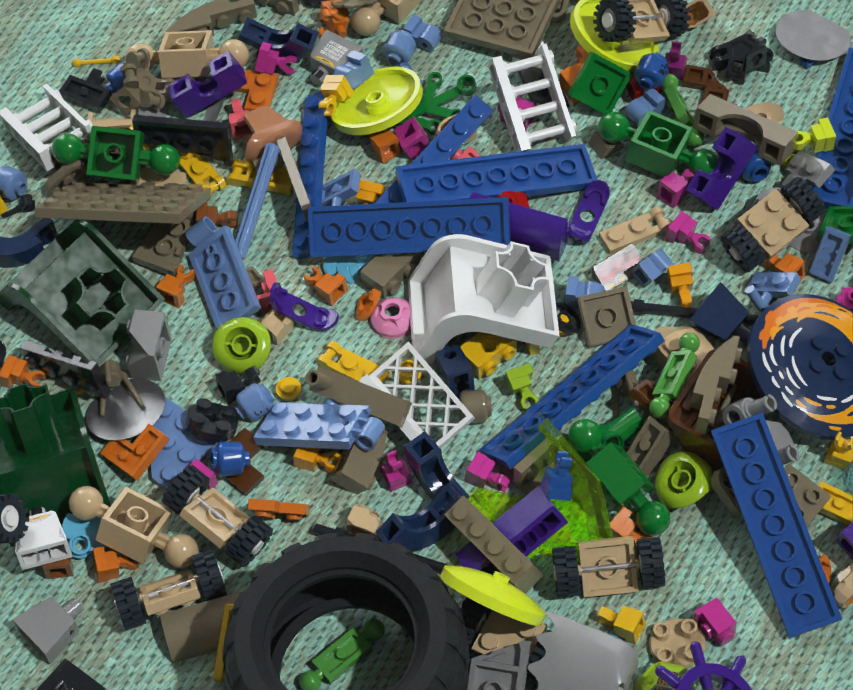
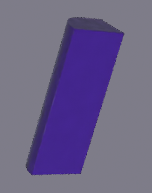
M472 192L470 199L493 197ZM509 202L511 242L527 245L532 252L548 255L552 260L560 261L568 242V219Z
M538 486L492 524L527 557L565 526L568 521L553 501L546 498L543 490ZM471 541L455 553L463 567L480 570L491 575L495 571L502 573Z

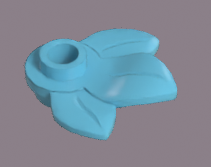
M371 255L329 256L325 258L323 263L324 273H329L330 275L339 273L346 278L347 283L353 284L359 275L360 269H363L372 260Z
M68 513L66 515L62 529L68 539L73 557L84 559L92 554L93 548L103 546L104 550L108 548V546L95 540L101 522L100 518L81 520L73 514ZM80 541L86 543V547L83 550L76 548L77 543Z

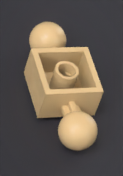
M378 0L372 7H358L352 13L351 26L360 35H372L380 26L381 14L400 24L422 0Z
M212 30L165 32L159 50H153L145 43H136L130 46L126 52L127 55L129 52H137L139 49L146 48L150 53L148 69L151 70L154 64H160L161 77L178 80L186 74H189L194 79H202L209 76V61L228 50L242 67L249 58L247 46L237 39L228 40L220 48H214Z
M91 486L77 488L69 498L70 511L76 518L91 520L98 517L101 519L96 541L144 564L155 547L164 550L166 560L176 568L191 566L193 564L191 556L199 554L198 544L190 535L176 534L172 537L165 535L173 512L170 508L128 487L123 489L111 507L103 504L101 493Z

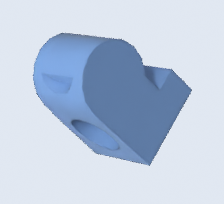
M413 14L403 28L404 31L409 32L413 36L417 48L432 52L443 37L442 32L436 26L423 23L422 18Z
M353 50L347 55L349 61L344 65H339L333 75H344L352 89H355L374 75V71L367 55Z
M645 89L641 97L632 100L627 105L625 115L639 127L648 110L660 115L664 113L665 98L655 89Z
M660 248L638 263L630 272L645 288L667 270L668 266H672L674 263Z
M569 276L565 304L571 308H578L577 297L603 292L605 288L600 283L592 281L581 282L579 277Z

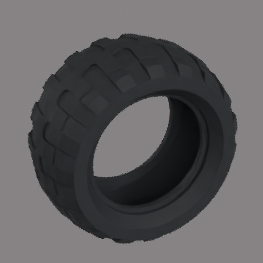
M337 533L320 535L318 540L304 545L298 542L282 550L281 557L277 558L273 563H264L252 575L250 586L245 592H240L234 603L230 617V626L227 628L222 651L226 690H288L280 680V673L285 652L291 641L301 629L316 618L342 609H365L383 614L398 623L413 640L414 651L410 664L403 677L391 690H466L469 675V644L462 612L439 575L427 563L419 561L409 549L396 542L392 544L383 543L376 536L365 533H356L355 537H339Z

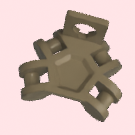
M146 48L139 49L137 52H129L126 55V64L121 67V74L126 77L123 80V87L110 97V100L124 115H127L131 112V109H136L139 106L162 109L165 103L172 101L168 85L175 80L172 78L160 79L152 75L148 69L150 53ZM129 96L131 98L130 106L123 105L119 97Z

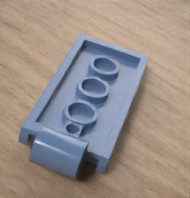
M206 216L190 227L185 234L189 242L196 246L188 256L217 330L223 323L231 319L251 317L261 309V306L230 227L223 226L217 231L214 222Z
M275 402L272 410L269 411L253 438L256 445L347 450H350L355 441L360 448L370 451L375 448L385 430V425L380 419L369 417L371 411L369 406Z

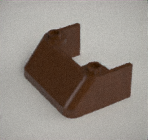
M717 349L707 353L670 408L667 417L668 425L683 449L705 459L711 466L712 471L724 468L714 440L705 434L694 432L699 410L689 408L697 379L708 359ZM740 359L739 364L734 363L733 368L737 369L734 384L737 385V389L729 404L737 402L742 398H749L750 396L755 399L762 398L751 376L748 362ZM728 384L726 394L721 393L719 403H713V409H717L721 402H724L732 387L731 384Z

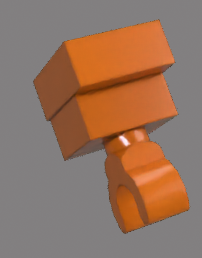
M388 128L367 135L371 140L373 151L377 154L382 164L401 154L398 137Z
M789 253L782 259L777 255L769 259L765 254L766 262L763 265L775 272H797L801 280L805 277L804 260Z
M183 265L177 268L176 277L166 274L156 286V290L165 298L163 302L179 309L185 301L183 295L185 292L184 285L195 279L194 269H191L188 274H184Z
M312 266L315 276L309 277L304 274L305 283L309 286H315L317 296L330 306H333L348 291L346 278L339 273L334 277L329 273L323 276L318 267Z
M11 355L7 356L0 371V384L6 388H11L13 384L22 385L24 382L28 383L31 387H38L40 384L34 382L36 379L46 380L43 371L36 370L31 372L27 361Z
M623 506L603 533L609 538L633 536L634 548L637 551V539L652 537L634 529L637 524L629 518L632 512Z
M104 546L93 548V562L98 583L119 578V567L136 570L139 568L140 562L130 561V557L124 554L117 557L116 550L105 552Z

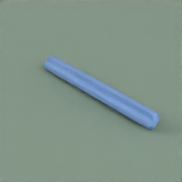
M267 143L235 241L242 259L246 258L280 151V147L273 143Z

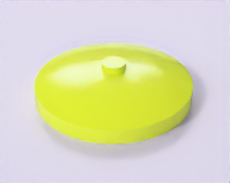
M580 0L571 12L570 26L575 38L588 53L591 51L628 72L635 71L643 55L658 53V41L632 44L628 40L619 42L602 41L603 38H599L597 36L599 32H595L594 29L597 27V24H593V20H596V16H593L595 11H598L595 7L600 4L601 0Z
M386 67L373 70L374 75L353 89L354 93L350 99H345L344 102H337L336 112L334 116H331L335 127L346 134L367 135L380 132L401 122L416 109L422 99L423 87L417 74L403 67Z
M445 565L439 576L444 583L462 595L512 619L534 626H541L546 617L545 611L533 599L508 583L510 578L497 571L491 575L472 568Z

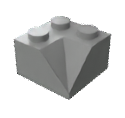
M135 309L133 318L129 319L127 323V333L131 336L132 351L126 357V369H129L133 379L162 381L172 340L165 312Z

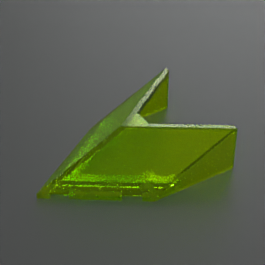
M547 417L538 426V429L547 437L553 468H555L557 451L569 452L568 458H572V463L568 471L573 478L571 484L573 492L570 501L551 499L568 523L527 557L536 558L537 554L552 557V548L575 546L577 563H580L578 541L613 538L600 479ZM479 487L468 500L493 523L524 497Z

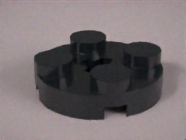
M200 398L196 401V404L188 409L185 425L187 428L189 425L193 429L192 434L201 440L213 443L220 442L221 438L226 437L230 440L235 436L238 427L237 411L232 406H223L208 399Z

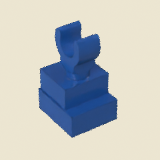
M557 451L555 468L546 467L540 487L547 499L571 500L573 478L568 471L572 463V458H568L569 452Z

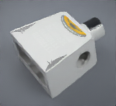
M41 506L33 507L29 511L30 522H25V525L29 526L28 530L22 531L25 536L19 538L20 541L16 542L15 552L22 570L73 557L56 512H46L45 508Z

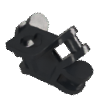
M751 30L729 42L713 47L708 53L710 60H713L711 63L713 71L724 70L727 67L725 81L730 82V79L738 80L740 84H744L747 73L754 69L768 73L774 54L766 46L767 39L763 37L756 38L755 33ZM734 62L743 64L741 71L733 70Z

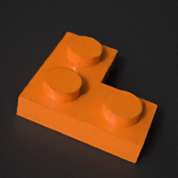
M244 69L247 84L233 91L249 93L244 110L252 111L262 106L271 107L279 75Z
M148 423L133 444L126 439L110 440L100 454L138 481L170 439Z
M250 498L248 500V509L255 511V516L264 518H275L276 513L286 514V519L302 520V515L309 516L310 505Z

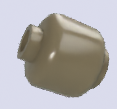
M463 390L460 392L459 400L475 417L469 424L484 423L487 417H491V396H487L484 390ZM454 410V415H459L460 421L466 417L461 410Z

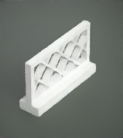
M409 342L370 376L366 374L359 380L361 383L389 394L391 392L388 389H393L394 396H397L398 389L411 390L410 402H412L403 427L398 426L410 441L424 432L420 426L426 427L425 431L428 435H430V427H444L443 437L436 442L441 449L475 419ZM410 351L414 355V367H400L401 358ZM419 362L424 368L418 367ZM386 371H395L394 384H383L379 377ZM400 371L413 372L412 385H398ZM418 372H428L431 375L430 386L416 385ZM435 381H436L440 386H434ZM416 390H429L428 404L415 403ZM434 391H445L447 393L446 405L433 404ZM451 399L456 405H451ZM414 408H427L426 422H415L413 419ZM432 409H445L444 423L431 422ZM450 409L461 410L466 415L458 424L449 423Z

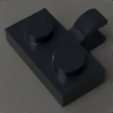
M96 68L92 69L87 80L69 75L59 90L64 100L101 113L112 94L110 89L101 86L105 78L101 77L103 72Z

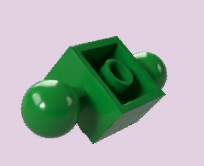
M651 110L647 111L637 130L629 127L627 118L619 112L606 113L598 123L599 134L605 141L610 143H618L624 139L630 141L625 161L663 177L675 172L679 162L688 165L689 170L694 175L698 169L710 173L717 166L718 156L713 151L708 149H701L694 153L687 151L688 142L693 131L692 127Z
M92 126L90 144L82 143L76 135L71 133H63L57 136L52 143V154L62 164H73L80 158H88L86 175L90 177L139 182L141 165H150L152 170L159 175H170L180 165V155L171 145L161 144L152 151L143 150L145 134L136 130ZM116 148L121 152L117 160L111 156V152H115Z
M580 419L573 423L568 432L569 443L576 451L589 453L592 456L586 463L591 469L588 473L597 484L601 483L608 489L605 492L607 497L615 505H623L629 508L633 506L637 511L636 524L644 534L657 536L665 532L669 527L671 519L669 510L662 503L649 501L645 497L655 486L622 446L610 442L604 447L601 443V428L590 419Z

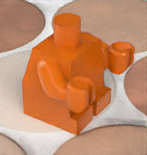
M330 0L321 3L319 20L320 23H324L325 28H319V39L326 29L343 38L347 36L349 23L348 8H335L331 5V1L337 2L342 0Z

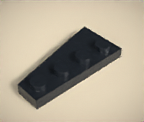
M134 115L133 130L141 131L145 134L144 143L155 146L168 144L176 148L179 153L188 155V152L202 155L204 160L212 161V159L223 161L225 166H232L234 160L230 123Z
M26 340L19 347L24 356L23 360L27 361L28 366L31 368L38 367L50 377L55 378L57 376L72 387L78 386L91 396L97 395L106 399L110 394L111 390L97 362L90 360L88 364H85L82 357L74 355L72 359H69L62 351L56 350L53 354L48 347Z

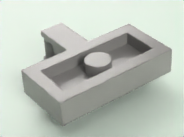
M799 150L784 167L789 175L781 185L784 187L794 178L801 177L802 180L807 181V184L820 188L835 169L830 163Z

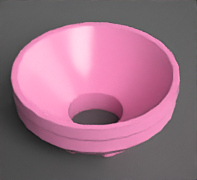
M390 297L379 301L370 316V323L374 332L388 339L401 338L410 333L409 302L397 297ZM389 307H397L400 310L395 316L385 314V310Z

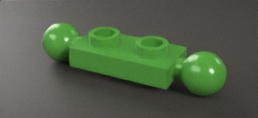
M668 74L661 86V90L666 92L668 97L665 102L671 112H675L677 116L674 118L675 121L693 128L694 119L682 94L677 90L679 85L678 79L675 75ZM693 128L688 146L696 148L702 145L704 134L702 131Z
M685 333L680 337L679 347L681 350L671 352L652 393L655 398L649 405L650 413L656 418H664L668 415L671 408L669 400L678 398L697 358L694 352L700 346V340L694 333Z
M373 618L365 622L362 633L355 627L350 629L312 660V665L316 670L306 671L300 676L299 685L301 689L318 690L323 678L331 685L373 650L372 645L368 641H376L382 638L385 632L384 624L380 620Z

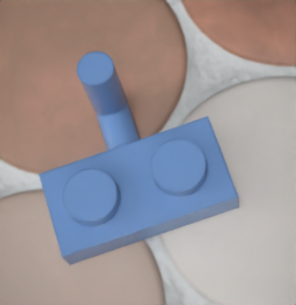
M352 169L324 184L321 206H339L342 201L356 195L359 190L361 174Z
M755 272L745 292L757 310L764 311L772 298H783L793 295L801 278L797 272Z

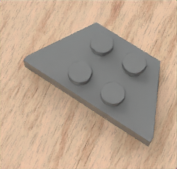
M521 641L491 653L471 658L467 690H525L531 641Z

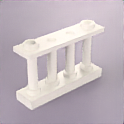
M547 43L538 48L536 51L538 56L509 64L503 62L502 56L492 58L487 64L515 152L528 151L531 149L530 145L532 142L563 134L566 142L576 136V123L574 119L570 118L553 65L555 62L554 55L551 50H548ZM541 65L545 79L516 87L510 84L508 78L510 73ZM545 88L549 89L552 102L523 110L518 108L515 100L517 96ZM556 111L559 125L531 133L525 131L524 119Z
M45 84L43 88L47 98L19 114H12L5 107L0 110V118L9 134L46 171H49L55 167L52 160V143L49 145L47 143L44 145L43 143L71 126L76 128L70 132L71 134L76 135L78 138L84 136L90 142L93 124L89 119L85 121L67 104L57 89L53 90L49 85ZM50 106L55 108L33 122L23 124L24 121ZM61 116L65 118L42 133L33 134V132Z

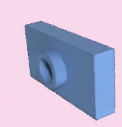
M826 226L808 274L832 283L852 235Z

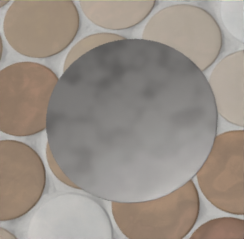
M798 10L784 15L778 21L775 29L777 39L785 49L799 57L810 60L824 61L835 59L843 55L851 44V36L847 29L811 10Z
M129 379L144 403V406L140 407L124 382L113 388L107 396L104 416L100 415V397L89 404L86 412L87 427L94 435L106 440H123L141 434L148 423L154 425L163 413L166 401L161 387L146 379Z

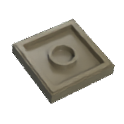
M627 286L576 298L588 348L607 344L631 324L636 325Z

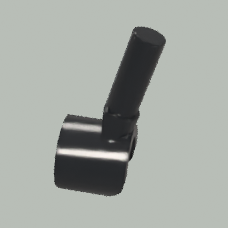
M31 194L21 196V204L2 213L3 218L5 219L18 212L25 213L35 210V200H32Z

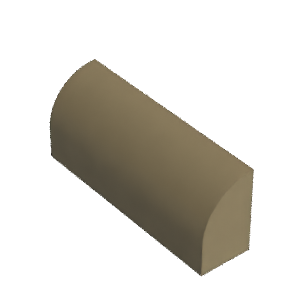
M240 592L160 615L172 663L218 650L225 604H234Z

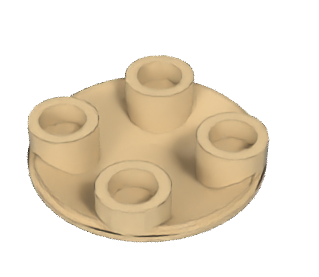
M669 619L664 622H658L653 627L649 641L650 651L657 662H669L688 668L694 665L690 644L695 641L699 642L704 654L705 637L694 620Z

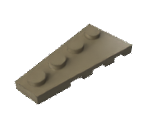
M181 184L180 187H187L188 185ZM197 209L180 224L154 223L132 255L134 263L176 277L177 268L181 264L189 242L185 232L195 224Z

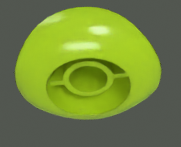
M238 317L226 321L216 330L212 341V349L216 360L228 372L235 370L237 375H241L252 366H256L257 369L261 368L269 356L271 339L268 330L261 322L249 317Z
M681 451L668 456L661 463L655 479V492L660 503L667 508H683L700 500L712 488L711 476L713 471L711 466L705 459L692 452Z

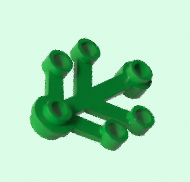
M439 72L430 73L421 103L406 117V120L397 123L394 127L397 128L412 117H415L423 129H429V133L435 135L437 129L432 130L431 127L433 125L439 126L441 122L437 119L429 121L418 116L426 113L448 118L459 113L460 109L452 110L440 107V105L461 95L471 96L474 94L477 88L474 77L462 75L458 78L456 87L434 97L436 89L442 85L443 80ZM433 78L439 79L437 82L431 81ZM465 86L471 87L470 89H463Z

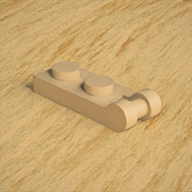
M656 206L648 213L599 232V237L609 254L612 255L631 243L636 245L666 233L671 222L669 219H665V212L662 207ZM656 221L657 225L652 227L650 223Z

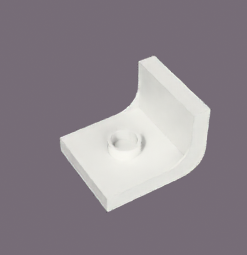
M448 235L436 240L430 246L408 279L412 346L429 364L434 362L435 353L442 350L450 339L466 332H484L551 348L560 336L551 258L548 255L530 251L527 245L515 242L504 245L468 235Z

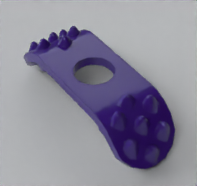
M593 180L588 184L568 227L569 238L574 236L576 241L581 239L582 243L590 241L611 193L610 187L606 182ZM584 211L591 212L594 220L585 222L581 219L580 214Z
M273 283L270 289L269 301L276 312L317 331L330 330L337 324L339 315L336 310L317 307L288 293V290L283 289L280 283ZM293 305L302 306L305 310V315L298 316L295 314Z

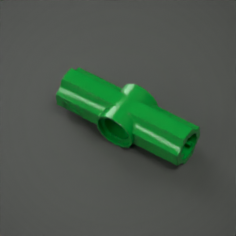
M631 407L608 425L599 424L602 431L601 443L605 447L612 442L623 448L624 441L642 428L645 423L643 418ZM575 449L569 453L568 456L572 458V462L580 472H584L589 468L586 464L592 458L589 453H580Z

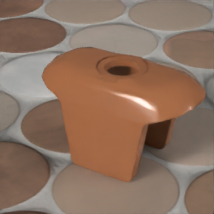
M262 106L244 113L243 119L252 131L242 136V142L246 147L245 160L247 162H253V159L261 157L267 143H273L278 146L276 140L286 137L291 149L301 139L303 132L301 123L284 118L269 106Z

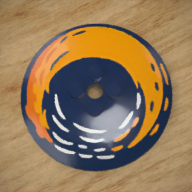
M812 294L790 295L773 302L754 322L747 345L749 369L762 398L769 394L772 395L777 402V408L774 412L787 424L807 435L826 440H835L837 433L841 432L842 438L850 439L853 436V311L834 300ZM822 356H825L830 360L831 366L826 365L825 361L822 359Z

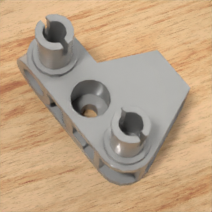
M770 394L757 400L748 397L742 398L737 402L726 405L722 411V418L725 425L762 412L763 414L773 412L777 408V402ZM766 420L783 466L799 459V451L794 445L785 423Z

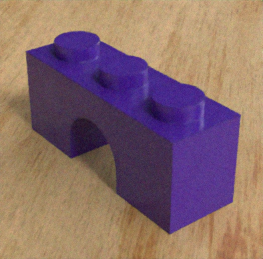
M229 50L209 61L212 74L209 80L203 82L195 81L189 74H186L168 85L171 100L186 118L247 84L243 67Z
M727 127L724 128L712 147L718 153V163L715 169L710 173L698 169L685 189L698 201L717 211L758 148L742 134Z

